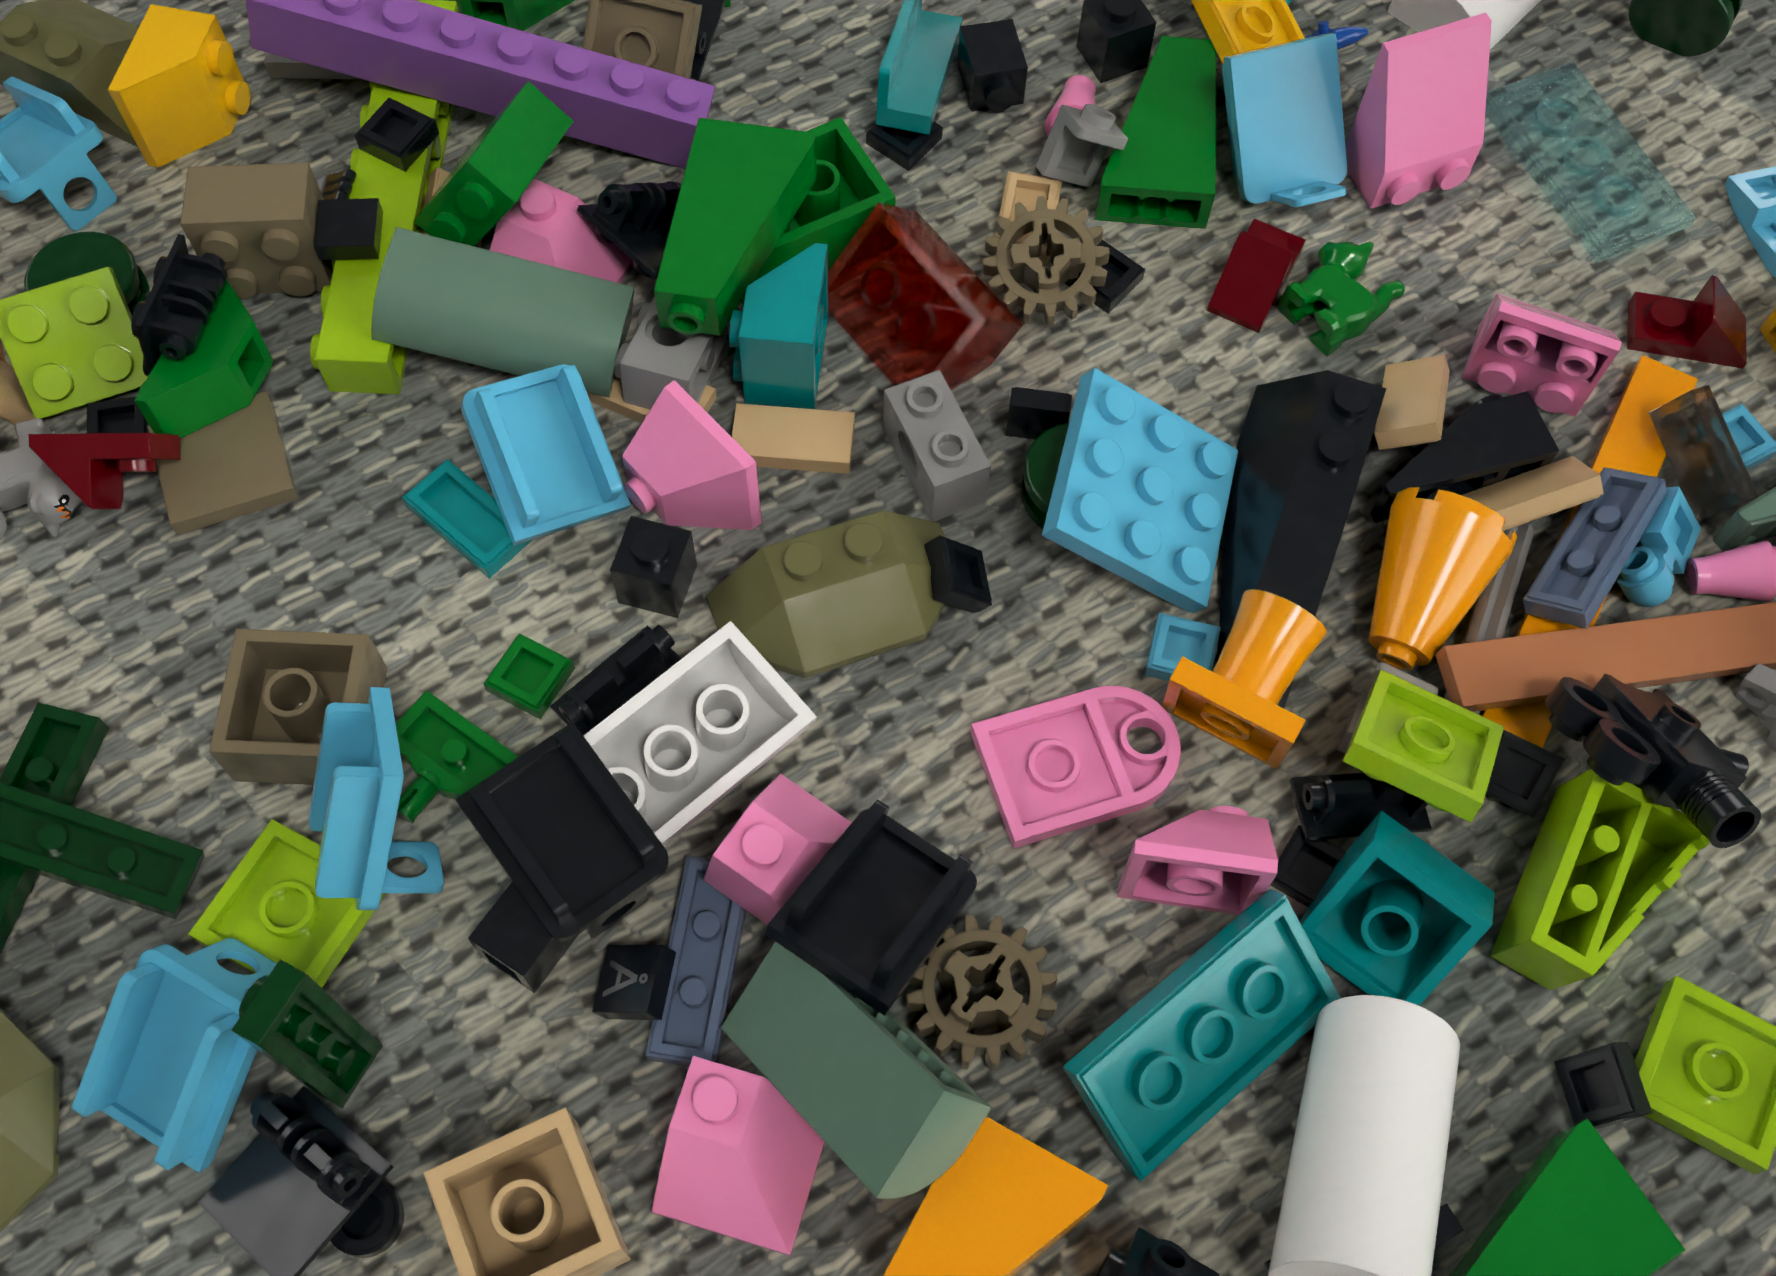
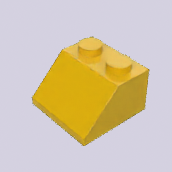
M150 4L108 88L147 165L158 168L230 135L239 115L247 113L251 100L250 88L241 75L234 59L232 46L226 40L216 15Z

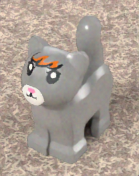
M39 418L16 423L17 447L7 451L0 450V540L7 530V521L3 512L13 510L25 504H28L34 517L43 524L45 529L53 537H57L61 524L72 517L82 500L29 447L28 434H56L55 431H51L44 421Z

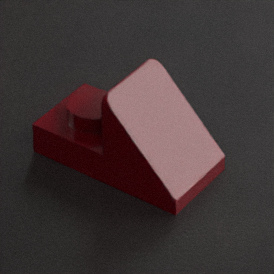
M1254 218L1249 229L1239 234L1208 304L1207 311L1259 333L1293 270L1306 239Z
M1714 275L1709 278L1694 301L1635 292L1628 302L1627 349L1743 369L1747 364L1746 317L1719 278Z
M158 433L28 434L29 447L92 509H121L123 502V472H156V460H181L180 435Z

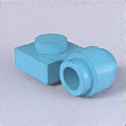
M1679 486L1666 487L1667 494L1638 542L1640 546L1634 548L1616 579L1625 597L1629 601L1643 607L1657 606L1670 597L1675 580L1673 574L1684 573L1701 530V526Z

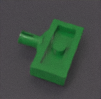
M426 690L396 723L401 759L411 765L417 775L416 779L400 795L397 813L413 824L415 819L437 794L456 799L519 756Z

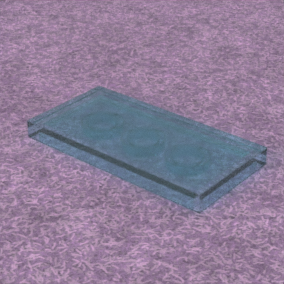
M1573 62L1487 92L1486 117L1596 263L1689 229L1696 219L1695 215Z

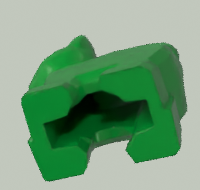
M1371 241L1361 245L1353 242H1327L1318 252L1319 267L1310 272L1302 283L1293 282L1288 285L1284 294L1280 296L1277 310L1293 325L1308 315L1312 314L1315 316L1322 330L1309 336V340L1326 357L1341 347L1344 341L1363 334L1370 324L1388 309L1393 300L1399 299L1404 295L1405 287L1400 281L1385 282L1374 294L1357 282L1363 275L1368 257L1372 252L1374 244Z

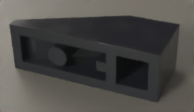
M1528 391L1502 397L1500 394H1493L1475 402L1442 432L1441 440L1431 442L1385 484L1370 513L1374 522L1378 523L1389 520L1390 508L1397 493L1409 487H1420L1416 498L1434 500L1438 489L1463 495L1551 464L1559 449Z

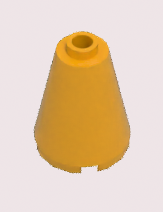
M1409 487L1397 493L1390 508L1368 641L1378 650L1376 653L1378 660L1399 670L1411 671L1414 665L1425 666L1432 661L1435 654L1441 649L1511 555L1518 537L1515 530L1509 535L1502 531L1506 519L1499 513L1475 500L1453 492L1438 489L1434 500L1416 498L1420 487Z

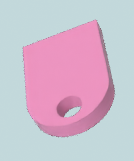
M1101 686L972 723L970 730L1013 849L1130 814L1150 806L1170 786L1179 766L1181 755L1179 734L1167 711L1150 696L1135 689L1122 686ZM1136 727L1150 728L1160 737L1162 748L1153 754L1139 753L1129 745L1127 733Z

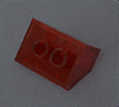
M878 202L828 271L830 313L895 386L940 370L950 390H953L991 366L1023 326L922 216L914 210Z

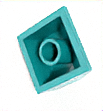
M815 243L748 285L743 311L733 310L729 332L730 347H736L733 363V380L743 382L745 404L815 409L829 317L827 244Z
M1381 810L1347 850L1341 861L1337 863L1320 889L1319 894L1310 904L1299 922L1319 959L1366 994L1396 998L1419 1006L1493 925L1495 892Z

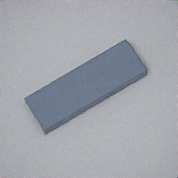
M1604 467L1600 473L1604 494L1600 495L1599 498L1582 503L1523 598L1526 614L1587 629L1667 494L1665 479Z
M686 857L668 948L675 951L676 956L662 1020L652 1021L645 1055L649 1061L689 1067L692 1057L696 1056L718 1063L724 1033L721 1026L727 1017L747 911L703 881L711 859Z

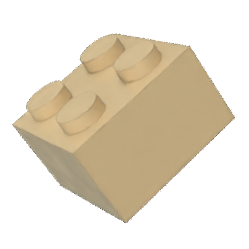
M566 1107L423 1172L459 1276H599L631 1260L580 1127Z

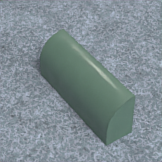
M396 227L377 284L372 314V339L519 376L562 364L575 365L587 392L610 397L615 380V364L618 351L626 341L631 323L635 287Z
M776 941L721 1026V1029L876 1198L895 1199L908 1196L927 1187L941 1177L964 1152L992 1108L890 1011L885 1016Z

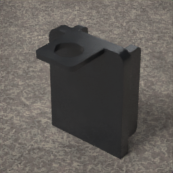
M571 722L455 799L548 934L558 941L571 940L584 930L587 931L591 939L597 937L648 900L647 886L660 878L668 868V853L574 722Z
M877 799L869 809L862 811L768 923L765 935L885 1016L967 905L977 886V879L970 870L973 864L972 860L963 854H960L955 860L887 816L890 807Z

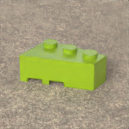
M1592 769L1580 774L1556 788L1490 956L1548 990L1594 976L1645 918L1642 914L1661 892L1670 889L1682 876L1680 871L1700 849L1707 847L1710 842L1683 812L1675 808L1654 804L1639 787L1626 781L1621 786L1614 785L1598 776Z

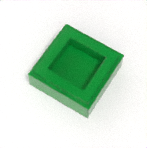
M519 633L483 684L487 692L541 720L575 670V666L572 660Z

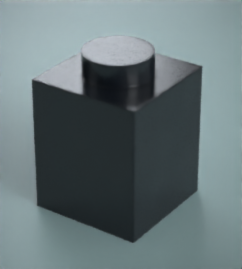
M1085 0L1082 6L1076 47L1099 82L1103 83L1147 68L1157 22L1142 0Z
M1013 19L960 26L957 65L971 112L987 109L1001 111L1013 105L1024 104L1028 66Z
M631 516L610 568L618 603L678 618L697 567L692 531Z
M511 882L468 937L480 957L534 994L577 938L576 936L568 941L553 939L513 882Z

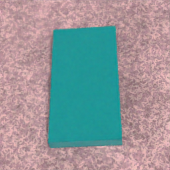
M1269 889L1066 1063L1063 1068L1124 1168L1130 1175L1141 1182L1315 1026L1319 1012L1327 1004L1341 998L1285 894Z

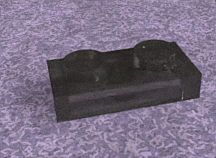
M1709 385L1690 390L1649 412L1686 500L1698 522L1759 497Z

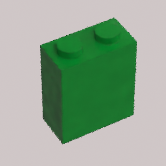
M527 81L473 142L413 222L430 236L475 246L518 201L574 121L532 83Z

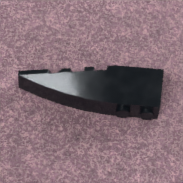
M1329 370L1257 385L1236 445L1238 454L1221 535L1222 569L1219 583V627L1221 629L1217 644L1216 663L1233 627L1242 595L1246 590H1261L1278 595L1316 616L1387 388ZM1294 679L1283 694L1278 706L1285 707Z

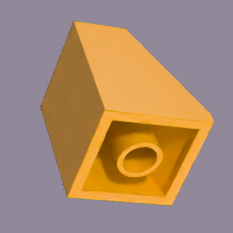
M986 1116L957 1161L931 1184L883 1276H1014L1084 1221L1102 1200L1109 1185Z

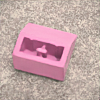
M1496 293L1479 325L1462 378L1478 383L1483 389L1492 393L1514 395L1528 391L1533 402L1541 409L1551 413L1563 412L1575 417L1619 353L1622 341L1610 330Z

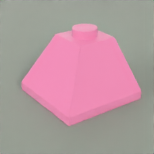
M534 178L518 201L497 222L490 251L617 283L623 281L633 266V260L616 245L600 238L594 230L595 226L577 211L578 205H586L580 198Z
M675 380L664 387L622 455L627 476V482L623 484L627 496L642 513L646 514L652 510L666 525L753 530L762 523L756 461Z
M780 773L752 801L714 852L703 881L768 925L852 822Z
M1219 806L1211 808L1209 811L1198 810L1136 839L1118 885L1117 897L1240 915L1266 893L1277 875L1278 858L1268 819L1250 817L1247 811L1237 807Z
M693 1056L668 1128L651 1212L791 1256L825 1141L768 1079Z

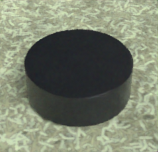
M380 1182L330 1241L340 1251L358 1258L373 1257L386 1251L397 1240L403 1227L404 1208L400 1197L392 1188Z

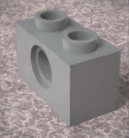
M655 297L652 303L645 302L638 316L637 331L630 344L623 343L616 359L615 376L621 378L624 403L651 410L664 387L674 380L699 403L706 385L709 386L729 345L731 319L720 336L704 333L687 335L673 329L661 328Z
M938 370L885 389L883 429L930 520L937 521L986 502L991 464L941 371Z

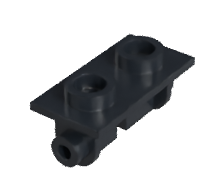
M647 625L550 706L551 709L567 725L574 722L584 736L682 659L671 649L675 644L673 638L661 625H657L653 629Z
M1364 773L1292 777L1289 780L1305 841L1359 837L1381 810L1412 833L1429 832L1432 829L1426 810L1428 804L1424 800L1389 783L1372 779Z

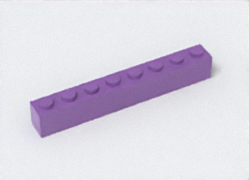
M246 0L251 47L253 49L497 116L526 82L529 81L574 121L564 134L565 136L686 169L698 119L709 118L715 89L713 85L416 0Z

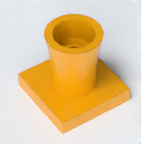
M1246 590L1242 595L1233 627L1213 671L1182 656L1169 679L1162 707L1175 717L1277 769L1294 744L1306 721L1298 715L1278 706L1304 662L1326 636V628L1307 610L1283 597L1261 590Z

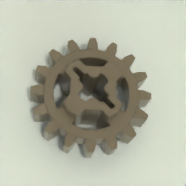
M1044 196L1037 198L1036 210L1028 212L1022 203H1016L1014 206L1015 220L1011 222L1009 219L999 216L996 219V231L1000 237L987 236L985 240V252L991 256L983 259V274L994 276L988 282L990 295L997 296L1005 293L1003 311L1008 314L1017 306L1024 308L1023 318L1024 323L1030 324L1036 312L1044 313L1048 326L1054 325L1056 312L1061 310L1071 320L1077 318V301L1080 300L1082 303L1092 306L1095 303L1097 294L1093 286H1104L1108 271L1100 266L1108 263L1110 252L1108 247L1097 246L1103 238L1104 230L1102 226L1086 228L1089 211L1085 208L1074 216L1068 214V199L1062 198L1056 210L1048 209ZM1032 231L1023 243L1014 244L1023 235ZM1061 232H1063V233L1067 234L1068 236H1070L1071 239H1068V238H1067L1065 235H1063ZM1042 244L1046 246V256H1049L1050 262L1053 264L1051 266L1050 279L1046 278L1045 267H1042V262L1039 258L1041 256ZM1078 278L1073 285L1060 292L1059 289L1068 279ZM1018 283H1024L1035 293L1024 289Z
M973 914L966 915L962 933L956 934L950 927L939 941L940 946L935 947L925 960L924 964L927 966H921L909 982L922 990L914 991L907 995V1010L913 1012L924 1011L925 1014L916 1023L915 1033L918 1037H923L935 1032L938 1035V1040L934 1053L941 1058L952 1047L961 1051L959 1058L960 1068L966 1070L971 1065L974 1055H984L985 1063L990 1071L997 1070L1001 1052L1007 1050L1010 1056L1017 1062L1024 1059L1027 1049L1023 1037L1025 1036L1031 1041L1041 1043L1047 1029L1036 1017H1053L1058 1003L1042 995L1054 989L1058 980L1056 973L1039 972L1038 970L1048 953L1045 947L1035 948L1028 952L1023 947L1028 930L1022 926L1009 937L1002 933V917L996 915L991 921L988 930L979 929ZM972 950L991 951L990 954L967 957L963 954ZM1015 968L1018 969L1025 982L1027 1004L1022 1002L1024 996L1013 989L1011 975ZM997 972L992 997L985 995L978 1003L974 1002L966 1012L971 986L978 988L984 981L988 982L992 975ZM936 979L941 982L942 988L951 993L952 1006L946 1017L941 1012L936 1000ZM992 1025L997 1026L1003 1031L993 1035L970 1034L974 1028Z

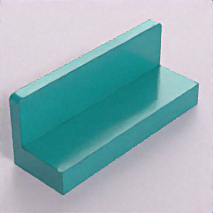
M922 0L903 1L879 69L876 125L930 134L959 43L962 17L922 10Z

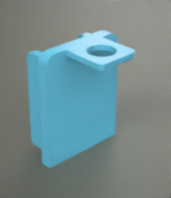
M1327 33L1224 57L1222 74L1233 175L1240 197L1254 204L1273 200L1292 207H1300L1345 196L1346 187L1336 185L1342 182L1347 174L1336 34Z
M11 76L3 82V85L19 106L0 119V197L11 203H17L40 190L70 229L78 231L117 200L114 191L86 155L101 143L104 136L93 121L74 113L62 98ZM76 177L87 178L94 188L92 202L83 209H72L64 200L63 193L66 184Z
M562 364L478 387L469 390L464 395L461 412L513 546L629 509L631 506L629 498L624 490L609 447L575 365Z
M370 687L367 704L334 702L327 705L309 810L310 829L323 832L315 878L316 895L321 898H355L357 910H378L382 893H440L444 886L437 844L433 842L392 841L404 773L390 688ZM410 857L420 861L425 866L426 871L422 875L413 878L401 877L392 873L387 868V863L393 858Z
M234 938L224 939L188 955L167 944H162L143 952L139 957L136 968L126 972L118 982L73 1101L72 1110L83 1117H87L99 1110L103 1111L159 1147L154 1162L166 1170H170L181 1162L198 1173L208 1168L214 1160L257 1052L256 1048L231 1030L240 1018L239 1007L249 988L262 976H269L277 963ZM217 960H239L250 965L256 973L251 975L236 974L221 967Z

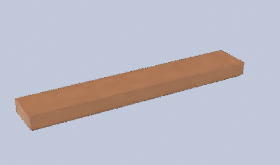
M1776 602L1591 626L1587 629L1576 628L1448 645L1440 649L1435 656L1449 701L1472 712L1544 702L1563 677L1579 680L1594 688L1604 674H1608L1631 687L1644 688L1750 673L1758 663L1771 669H1776Z

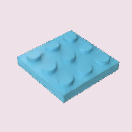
M1093 368L1080 377L1042 536L1185 611L1195 613L1207 608L1238 449L1102 371Z

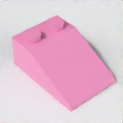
M1487 13L1382 44L1345 145L1347 172L1370 209L1391 202L1394 205H1401L1410 201L1419 193L1441 187L1443 190L1452 189L1464 182L1470 175L1484 140L1492 20Z

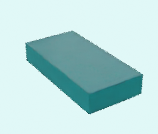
M448 459L402 497L405 506L489 579L532 541L513 546L496 500Z

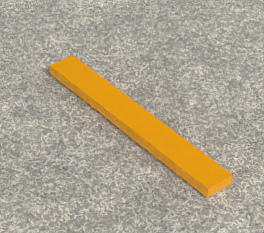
M1642 355L1631 372L1590 468L1598 474L1606 467L1657 477L1698 378ZM1581 504L1571 508L1556 544ZM1604 601L1588 627L1595 625ZM1525 612L1515 637L1581 627L1526 614ZM1545 701L1482 710L1480 714L1504 726V730L1543 748L1552 727L1549 721L1552 713L1546 706Z

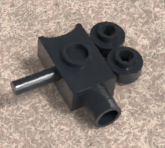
M1604 674L1594 688L1579 680L1563 677L1545 699L1546 706L1552 713L1549 717L1551 724L1568 738L1577 742H1583L1584 749L1590 755L1587 759V764L1598 776L1617 786L1623 785L1625 781L1642 789L1654 804L1681 810L1713 846L1717 848L1734 846L1749 837L1759 825L1761 820L1760 810L1739 789L1741 784L1747 779L1745 774L1749 769L1748 759L1743 754L1718 748L1700 730L1701 723L1689 711L1675 704L1662 690L1655 688L1653 692L1643 691L1624 684L1608 674Z

